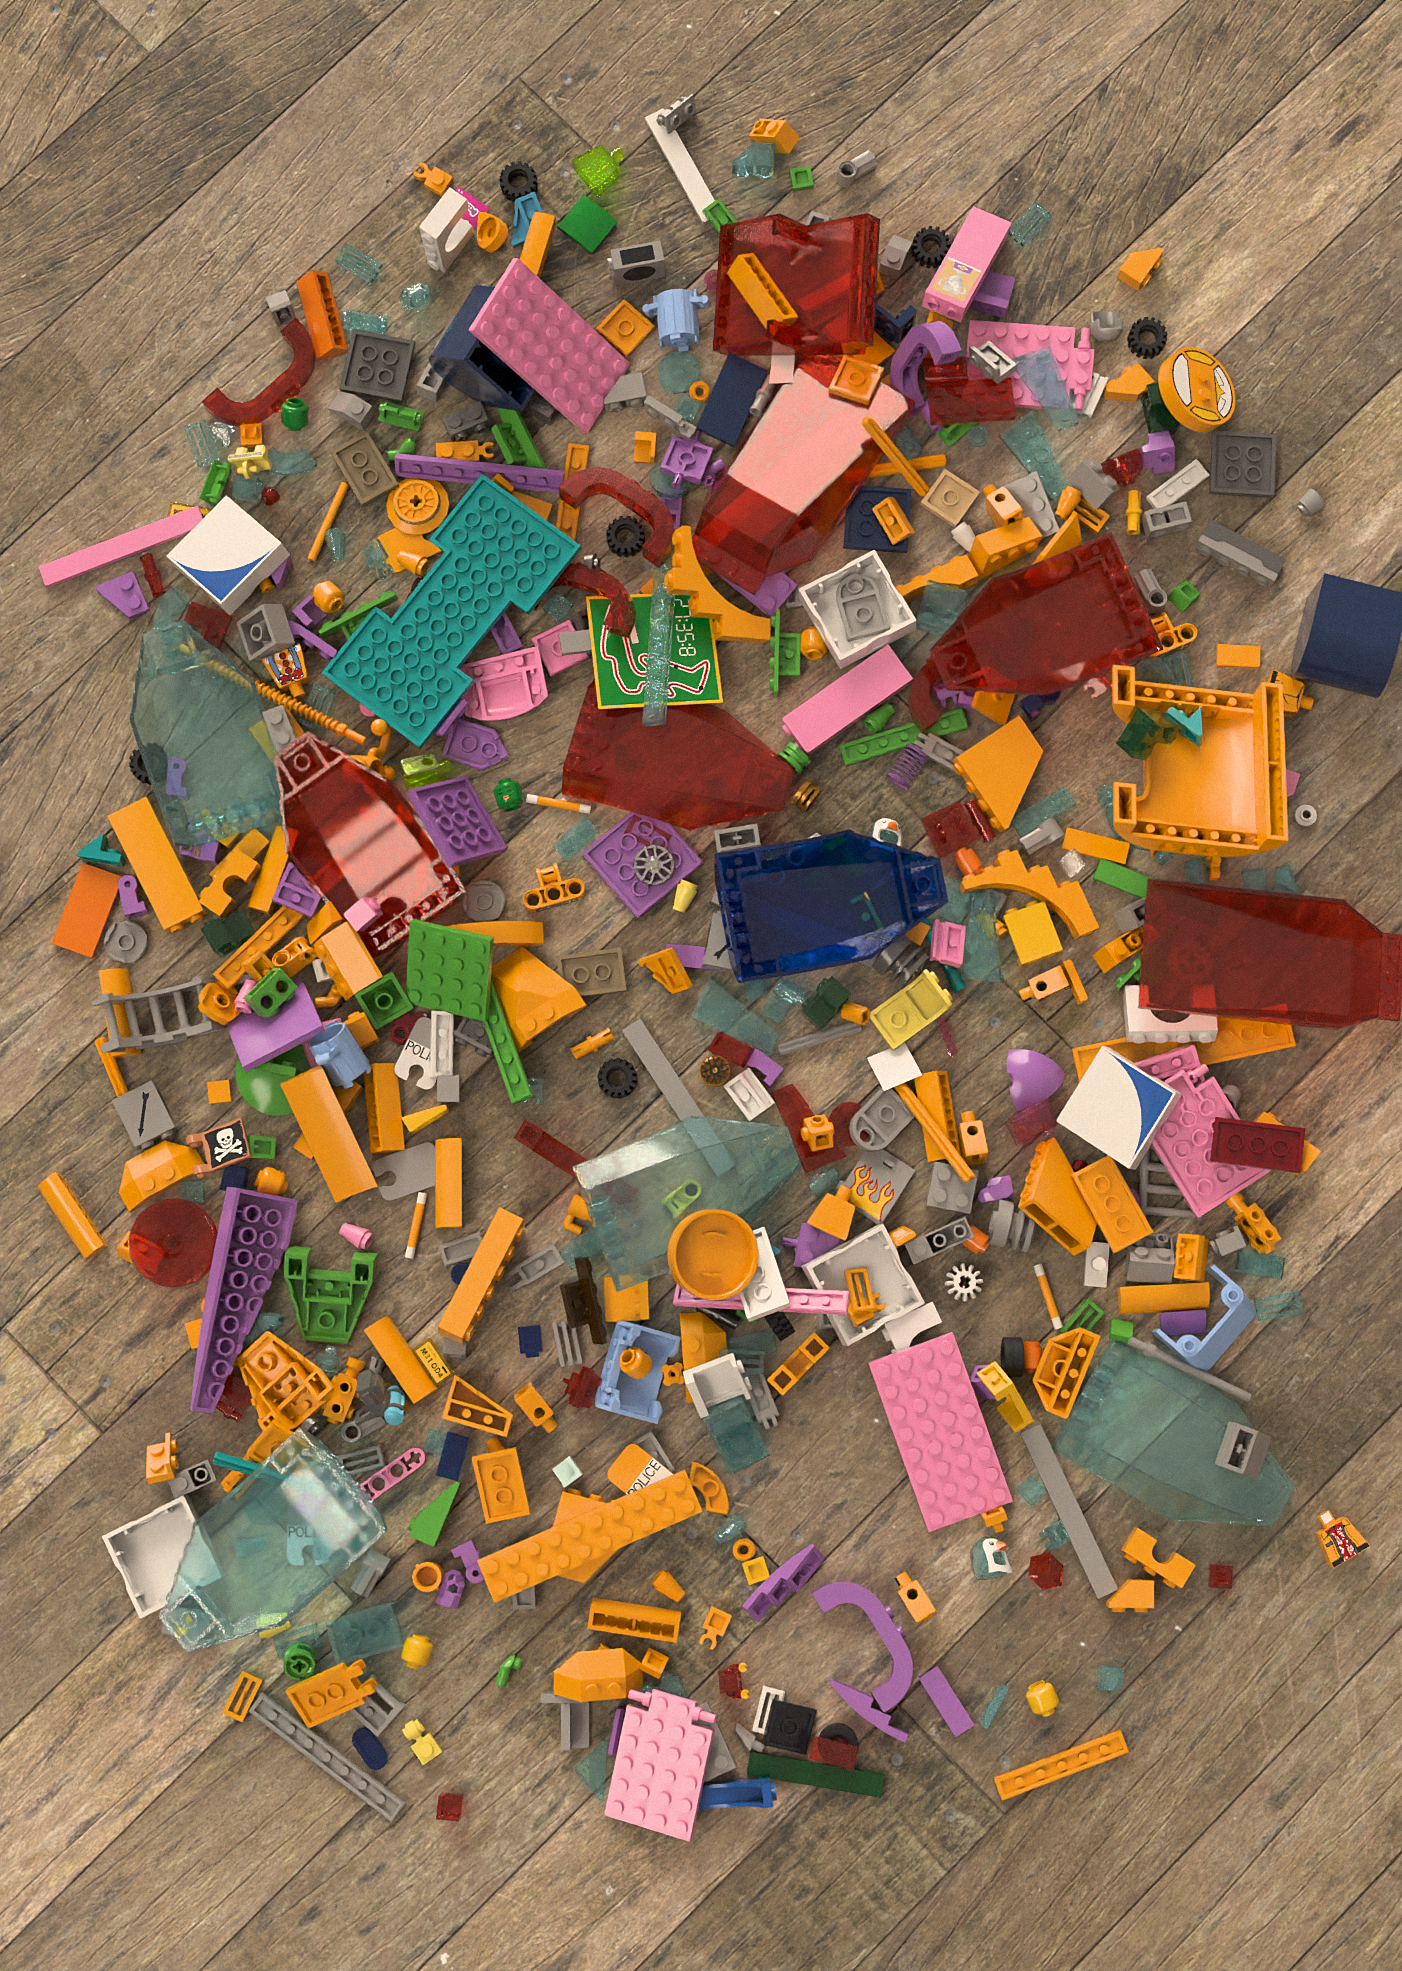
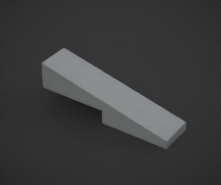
M451 316V317H450V319H449V321H448V323H447V325H446L444 331L442 332V334H441V336H440V338H439L437 344L435 345L434 349H435L436 346L438 345L439 341H440L441 338L443 337L444 333L446 332V330H447L448 327L450 326V324H451V322L453 321V319L455 318V316ZM428 363L417 384V395L437 402L446 381L436 373L430 363Z

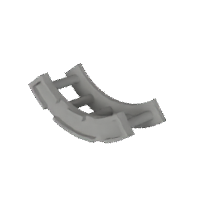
M202 975L193 977L192 981L150 992L113 996V993L100 995V999L91 1003L92 1006H104L110 1038L109 1042L101 1044L102 1053L125 1052L126 1048L136 1047L137 1050L186 1041L188 1037L197 1034L201 1037L226 1029L225 1025H221L203 1013L201 1024L194 1026L189 1024L182 993L195 989L199 999L201 990L208 983H215V979L205 978ZM174 995L180 1026L179 1030L167 1032L164 1029L158 998ZM149 1000L156 1031L154 1035L143 1036L139 1031L133 1003ZM125 1004L131 1032L130 1038H122L119 1035L113 1005Z

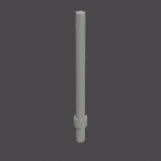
M1132 1336L1128 1341V1345L1142 1351V1354L1145 1356L1155 1357L1246 1402L1251 1398L1250 1393L1157 1349V1346L1147 1342L1146 1344Z

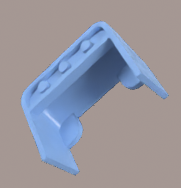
M1215 1265L1208 1266L1206 1271L1224 1286L1220 1295L1221 1300L1230 1309L1201 1342L1193 1335H1184L1175 1343L1159 1328L1151 1331V1334L1182 1361L1205 1372L1215 1364L1256 1314L1254 1305L1243 1290Z

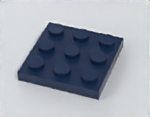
M848 485L843 549L907 553L908 538L893 545L872 508L887 497H894L909 521L912 489Z

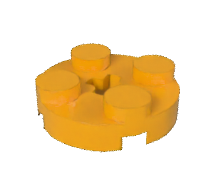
M217 981L216 983H208L201 990L198 1008L201 1013L206 1014L210 1019L219 1022L221 1025H226L241 1013L235 1009L236 1004L234 1001L237 998L238 992L234 987L228 990L220 981ZM221 999L223 1005L219 1004L217 1000Z

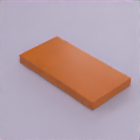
M82 863L51 944L94 958L119 894L118 882L122 876Z

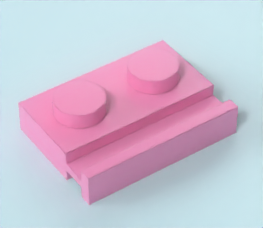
M936 919L933 922L929 961L936 960L941 964L960 968L963 962L966 926L947 921L940 922L939 919Z

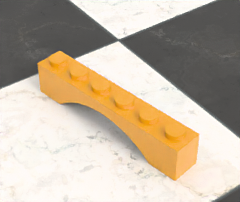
M965 554L961 557L955 556L949 563L943 566L938 565L932 568L930 573L924 576L918 575L910 583L898 585L895 589L902 595L905 602L916 596L934 591L959 593L978 583V573Z

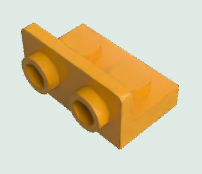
M170 1432L165 1433L164 1443L147 1446L146 1479L148 1484L175 1479V1469L179 1468L176 1453L179 1452L177 1440H173Z

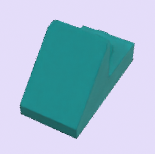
M1172 706L1166 712V723L1200 747L1203 737L1201 708L1188 718L1182 710H1177Z
M104 834L90 842L77 853L81 860L124 867L126 859L118 850L107 849V852H105L108 838Z

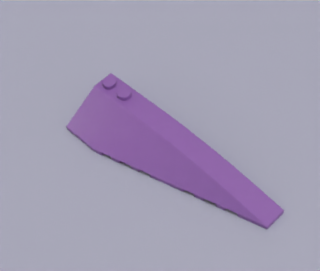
M227 1187L201 1321L190 1410L213 1414L225 1388V1381L234 1368V1361L243 1348V1341L246 1335L249 1334L261 1308L266 1290H269L271 1286V1279L275 1270H278L281 1263L280 1259L289 1246L298 1200L241 1188Z

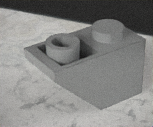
M641 372L620 376L604 399L605 411L618 412L626 407L639 408L643 406L646 392Z
M209 1459L176 1473L175 1479L167 1481L175 1499L211 1484L217 1478Z

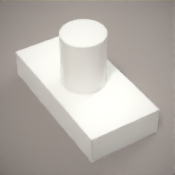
M1091 1242L1090 1248L1086 1249L1083 1286L1107 1287L1108 1243Z

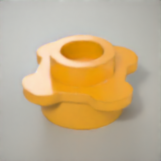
M676 1362L670 1366L664 1364L661 1367V1371L664 1373V1385L682 1384L685 1381L684 1376H682L681 1370L683 1365Z

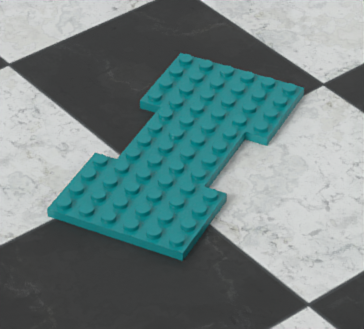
M481 474L429 539L444 554L394 616L390 618L375 606L322 671L326 678L420 749H422L475 683L472 678L459 668L508 607L513 603L529 615L582 549L581 545L484 474Z

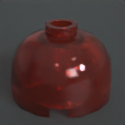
M1139 449L1131 450L1100 463L1105 475H1110L1116 480L1117 484L1122 483L1123 487L1135 483L1134 478L1139 476L1143 470V458Z

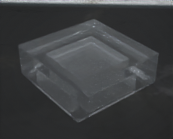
M1075 848L1057 862L1070 879L1088 866L1087 862Z

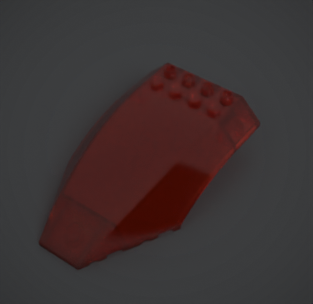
M1110 532L1038 563L992 577L929 651L946 690L1048 695L1112 672L1113 665L1126 666L1164 650L1116 541Z
M594 679L587 688L563 765L562 795L637 813L693 831L696 828L709 825L711 827L722 822L729 823L749 816H760L767 812L782 811L795 769L724 709L708 703L598 709Z
M309 731L274 755V763L277 768L276 780L279 783L280 814L283 818L282 831L285 833L286 846L284 847L285 854H288L300 868L326 904L329 901L332 902L343 918L339 922L340 925L348 921L343 914L361 898H374L379 903L383 915L365 931H357L372 959L392 950L409 938L410 921L415 919L430 923L456 905L468 890L455 869L447 867L418 814L389 779Z

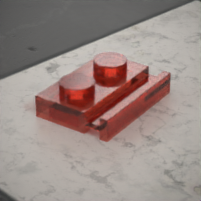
M965 356L957 357L954 362L935 365L932 358L923 359L926 386L968 384L969 376Z

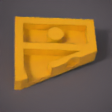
M673 947L643 957L638 961L641 967L646 965L654 973L652 976L658 982H661L672 994L689 989L693 985Z

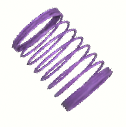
M906 744V749H903V751H908L919 760L908 754L906 756L914 761L922 762L923 766L929 759L922 750L914 745ZM910 748H912V749H914L915 751H917V752H918L919 754H921L923 757H921V756L917 755L916 753H914ZM900 753L901 756L903 757L902 759H904L905 761H907L908 763H910L913 767H915L914 765H917V764H915V763L909 761L908 759H906V758L902 755V754H904V753ZM895 761L897 765H899V764L897 763V762H899V763L905 765L907 768L910 767L909 765L905 764L903 761H901V762H900V761ZM915 767V768H912V769H914V770H917V771H918L917 774H919V771H920V770H918L916 767ZM895 768V769H896L895 771H897V772L900 773L901 775L904 774V773H902L901 771H899L897 768ZM888 772L886 774V777L893 784L904 790H908L912 785L911 782H914V779L910 781L906 774H904L906 779L898 776L896 773Z

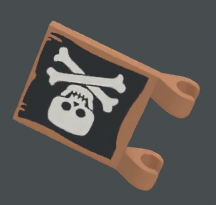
M242 1118L186 1137V1143L193 1149L202 1144L204 1145L208 1164L193 1167V1174L197 1175L198 1179H203L212 1172L251 1158Z

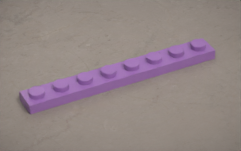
M396 453L395 456L396 476L474 484L481 474H484L491 480L499 473L516 489L563 493L564 491L563 470Z

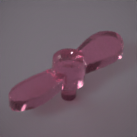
M940 1017L937 1020V1026L943 1034L942 1039L946 1042L948 1055L954 1057L957 1054V1048L951 1040L952 1035L948 1032L946 1020Z

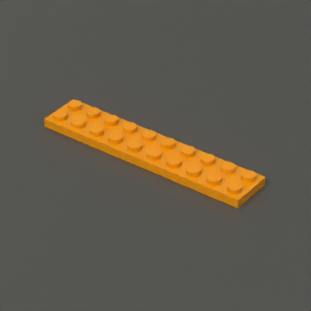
M1286 1004L1217 1018L1218 1032L1216 1039L1208 1043L1189 1041L1187 1043L1144 1042L1137 1044L1127 1042L1125 1037L1073 1048L1071 1051L1078 1081L1080 1083L1102 1046L1109 1047L1131 1062L1136 1063L1169 1052L1171 1049L1195 1045L1200 1065L1205 1064L1206 1066L1295 1047L1296 1043Z
M683 1470L477 1560L495 1603L703 1511L688 1475Z

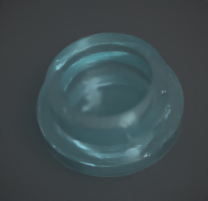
M982 426L972 427L967 434L968 442L974 447L984 446L989 438L987 430Z

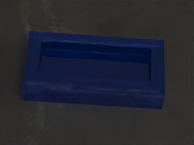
M447 1432L436 1476L458 1481L470 1437Z

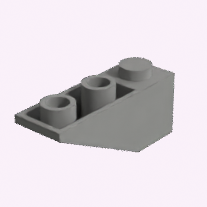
M963 1217L904 1244V1247L912 1265H915L974 1238V1235L966 1217Z

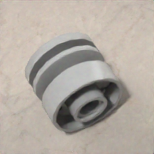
M999 1199L990 1219L988 1230L990 1232L989 1244L1004 1247L1007 1240L1012 1239V1250H1016L1019 1241H1021L1020 1252L1027 1253L1029 1245L1034 1239L1037 1223L1028 1215L1026 1216L1020 1208L1018 1213H1014V1202Z

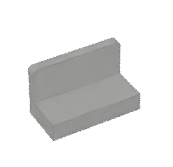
M589 1702L586 1704L561 1703V1750L588 1748Z

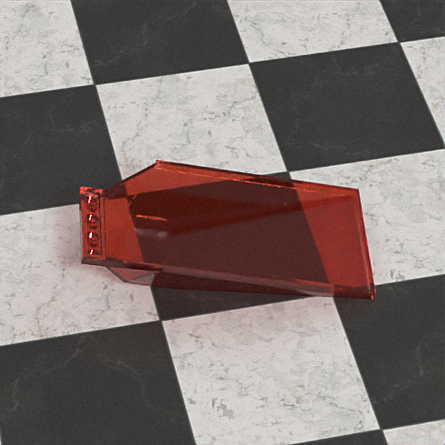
M808 343L794 364L792 383H781L762 414L758 417L705 496L696 529L692 536V544L698 563L754 596L767 577L813 560L883 455V450L862 426L861 422L864 418L871 416L892 441L916 405L914 400L879 382L869 405L829 393V386L842 360L811 343Z
M1158 879L1147 880L1137 1008L1333 1030L1376 1019L1400 1021L1402 934L1383 933L1348 904L1346 900Z

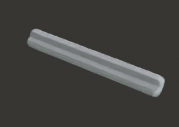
M849 1022L778 1044V1050L780 1055L783 1056L861 1032L862 1026Z

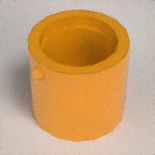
M426 1561L420 1565L416 1564L412 1575L415 1587L423 1592L438 1590L444 1578L442 1567L433 1561Z

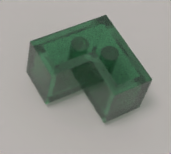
M1159 383L1147 384L1140 400L1148 433L1168 430L1170 435H1174L1178 426H1180V422L1166 407L1160 393Z
M1138 707L1116 744L1131 758L1146 761L1156 743L1171 745L1182 727L1165 712Z
M235 910L229 913L224 921L220 918H211L201 928L211 948L221 958L242 946L256 932L243 910L239 912Z
M833 976L829 980L824 978L817 986L816 996L813 999L809 997L801 1005L803 1008L801 1015L819 1031L850 1000L852 994Z

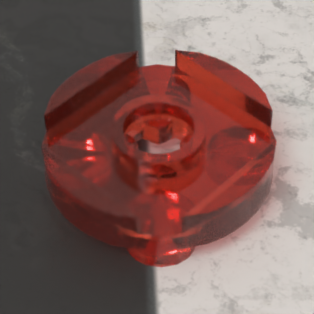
M845 1102L832 1110L828 1122H832L834 1126L833 1140L836 1143L847 1147L856 1146L850 1136V1131L847 1127L843 1126V1123H846L848 1118L852 1119L862 1107L859 1104ZM861 1131L860 1139L862 1141L866 1140L869 1134Z

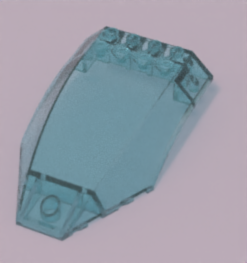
M185 620L143 632L130 723L174 845L199 847L280 821L300 806L284 763L276 751L262 713L264 709L255 681L239 670V667L235 663L230 662L227 656L203 639V636L199 632H195Z
M691 1116L641 1140L572 1166L617 1292L670 1271L667 1258L668 1244L673 1231L684 1218L696 1211L719 1209L732 1212L749 1224L801 1167L786 1125Z
M1112 1340L1064 1422L1052 1449L1171 1520L1273 1527L1295 1486L1270 1450H1267L1257 1480L1215 1465L1229 1421L1254 1429L1239 1405L1198 1378L1155 1357L1145 1356L1142 1354V1351L1128 1345V1343Z
M299 1427L236 1488L198 1520L193 1522L191 1535L188 1543L185 1544L183 1557L179 1560L174 1574L175 1579L171 1590L167 1593L166 1603L161 1610L159 1619L187 1653L280 1627L323 1592L388 1531L382 1512L327 1446L302 1427Z

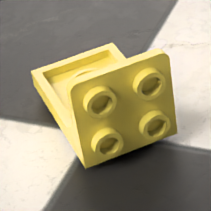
M925 969L911 984L870 1012L869 1019L892 1050L899 1047L951 1008V1000L953 998L946 989L942 990L938 985L940 981L933 971L929 973Z

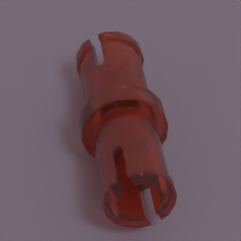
M151 553L143 554L139 559L145 572V581L149 583L152 596L154 598L163 596L162 594L165 595L166 591L160 579V570L156 568Z
M977 799L964 804L973 821L972 825L973 827L976 826L983 843L995 838L996 835L987 821L989 818L983 814Z

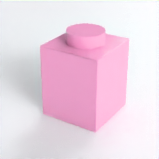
M364 897L343 915L356 931H365L383 913L380 910L379 903L374 898Z

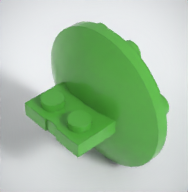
M302 1043L248 1072H245L238 1058L236 1065L237 1085L244 1099L253 1108L272 1116L294 1114L280 1083L309 1070Z

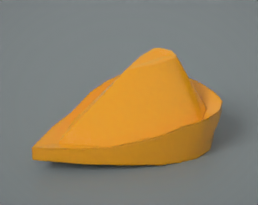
M479 212L477 221L478 245L485 251L493 253L506 243L508 235L507 225L496 216L486 212Z

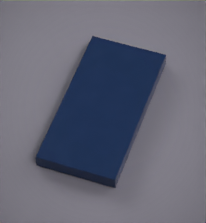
M729 352L696 425L697 430L734 447L750 412L749 409L756 398L755 394L760 389L767 370Z

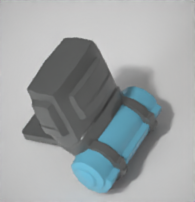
M371 1369L359 1373L356 1392L366 1406L356 1411L355 1424L358 1426L381 1416H384L386 1422L390 1425L395 1426L402 1423L406 1413L405 1400L407 1393L398 1385H392L387 1388L384 1379ZM370 1410V1413L368 1415H366L365 1417H361L365 1412Z

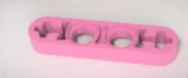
M411 1448L357 1486L350 1494L351 1503L356 1507H364L421 1467L426 1461L425 1452L421 1448ZM412 1452L415 1454L420 1453V1463L412 1462L409 1464L412 1469L408 1471L406 1464L401 1459L405 1457V1461H408L412 1458ZM395 1464L403 1467V1474L400 1477H394L391 1473V1468ZM377 1477L385 1481V1487L379 1491L373 1487V1481ZM368 1484L370 1491L375 1495L371 1497L369 1493L364 1497V1503L361 1501L356 1502V1492H365L368 1489L364 1486Z

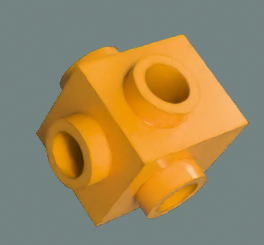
M825 1114L804 1118V1128H801L803 1141H807L812 1151L833 1147L834 1126L832 1122H828Z

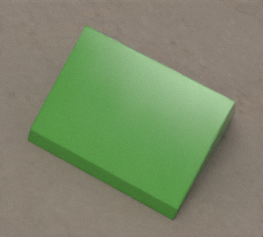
M393 972L386 974L378 981L354 994L376 1030L414 1008Z

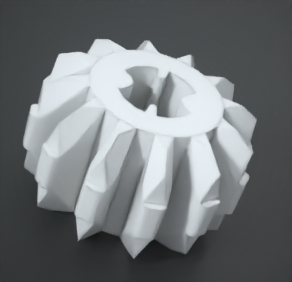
M962 1263L960 1264V1271L956 1266L952 1267L955 1275L952 1273L946 1274L952 1281H946L945 1285L953 1286L947 1292L951 1294L956 1291L955 1300H958L962 1294L963 1301H967V1293L974 1299L976 1295L972 1290L981 1292L982 1289L975 1285L983 1283V1279H975L980 1274V1271L972 1274L973 1265H970L967 1271H965V1264ZM961 1276H963V1279L966 1277L969 1279L967 1283L968 1288L966 1289L965 1286L960 1287L958 1284L961 1282Z

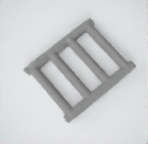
M1151 1145L1140 1162L1139 1206L1144 1216L1193 1218L1195 1221L1203 1222L1204 1215L1196 1218L1191 1209L1147 1206L1148 1193L1182 1196L1177 1186L1148 1184L1149 1171L1168 1172L1163 1163L1149 1162L1150 1149H1153Z

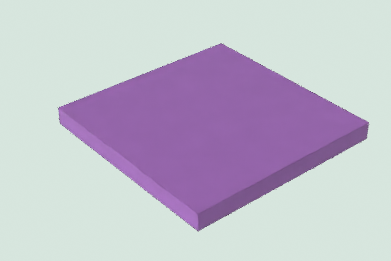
M467 776L413 788L406 792L407 797L448 868L498 855L508 850Z
M648 798L581 853L637 919L676 888L677 884H680L681 879L685 880L704 864ZM645 846H662L673 857V873L663 884H645L638 879L634 872V858ZM653 849L647 850L650 857L654 856ZM656 849L657 856L663 853V851ZM645 851L639 856L640 858H647ZM668 855L663 856L661 861L669 859ZM637 861V866H645V862ZM669 862L668 864L664 865V866H665L667 869H669V870H670L671 862ZM638 870V872L643 876L645 870ZM664 870L660 871L664 878L668 875ZM648 872L645 879L650 881L652 874ZM655 874L653 881L662 880L657 874Z
M302 978L294 981L298 987L294 991V996L289 1001L283 1002L278 1007L279 1011L274 1016L268 1018L259 1017L252 1010L250 1014L241 1012L233 1021L226 1024L245 1072L325 1031ZM266 997L262 998L261 1005L263 1007L267 1005Z

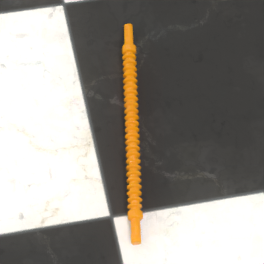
M182 643L180 644L178 651L195 659L197 664L201 666L205 664V667H210L211 671L220 672L221 676L226 675V678H231V681L236 680L237 684L241 683L242 687L247 686L248 690L252 688L253 692L257 691V694H262L264 698L268 696V700L273 699V702H278L279 706L289 707V710H294L295 714L305 715V719L310 718V721H315L316 725L326 726L327 730L331 729L332 733L336 732L340 737L345 736L361 745L365 744L367 738L350 730L348 725L344 723L339 724V721L334 722V718L329 719L328 715L324 716L322 712L318 713V710L313 711V708H308L307 704L297 703V699L292 700V697H287L285 693L281 695V691L276 692V689H271L270 685L260 684V680L255 681L254 677L245 676L244 672L239 673V670H234V667L229 668L228 664L224 665L223 661L218 662L217 658L213 660V656L208 657V654L203 651L198 652Z

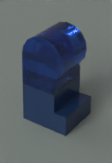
M1048 683L1023 698L1019 705L1030 722L1039 717L1040 712L1038 710L1046 705H1053L1058 701L1061 690L1057 684Z

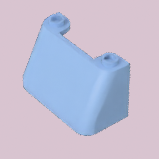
M625 1321L617 1322L613 1330L595 1395V1406L607 1411L658 1424V1420L663 1414L661 1403L656 1400L663 1377L661 1367L666 1364L668 1357L672 1358L675 1354L679 1353L681 1337ZM630 1347H639L650 1355L652 1367L644 1378L633 1379L621 1370L619 1361L624 1350Z

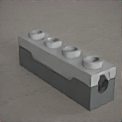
M1211 519L1195 546L1202 555L1218 559L1217 561L1221 565L1237 569L1236 571L1240 575L1250 576L1256 579L1255 581L1262 586H1272L1286 561L1285 558Z

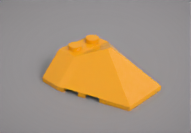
M523 946L492 966L491 977L518 1053L534 1043L532 1041L533 1038L564 1017L570 1018L587 1006L574 986L560 977V975L546 966Z
M266 1331L237 1358L245 1385L249 1387L252 1395L251 1403L256 1407L259 1419H257L259 1426L263 1431L273 1419L290 1431H295L308 1417L315 1414L331 1399L335 1389L322 1369L269 1331Z

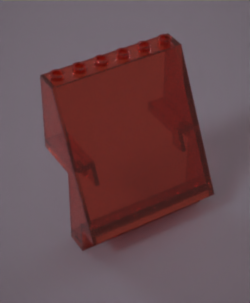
M779 213L721 225L713 351L725 356L729 352L736 356L865 355L866 347L873 346L880 219L865 213L804 225ZM755 254L798 315V318L791 326L775 319L767 320L766 328L761 323L727 274L738 255Z

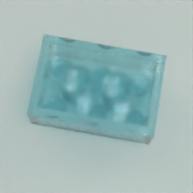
M394 1600L325 1621L336 1665L343 1662L349 1663L404 1646V1638Z

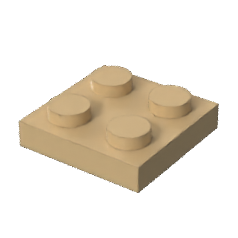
M944 469L920 505L956 528L979 496L980 491Z

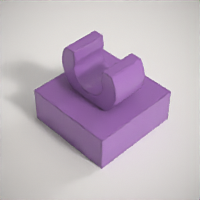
M952 680L932 687L934 696L943 707H946L945 700L947 697H951L952 701L957 703L956 694L959 693V690Z

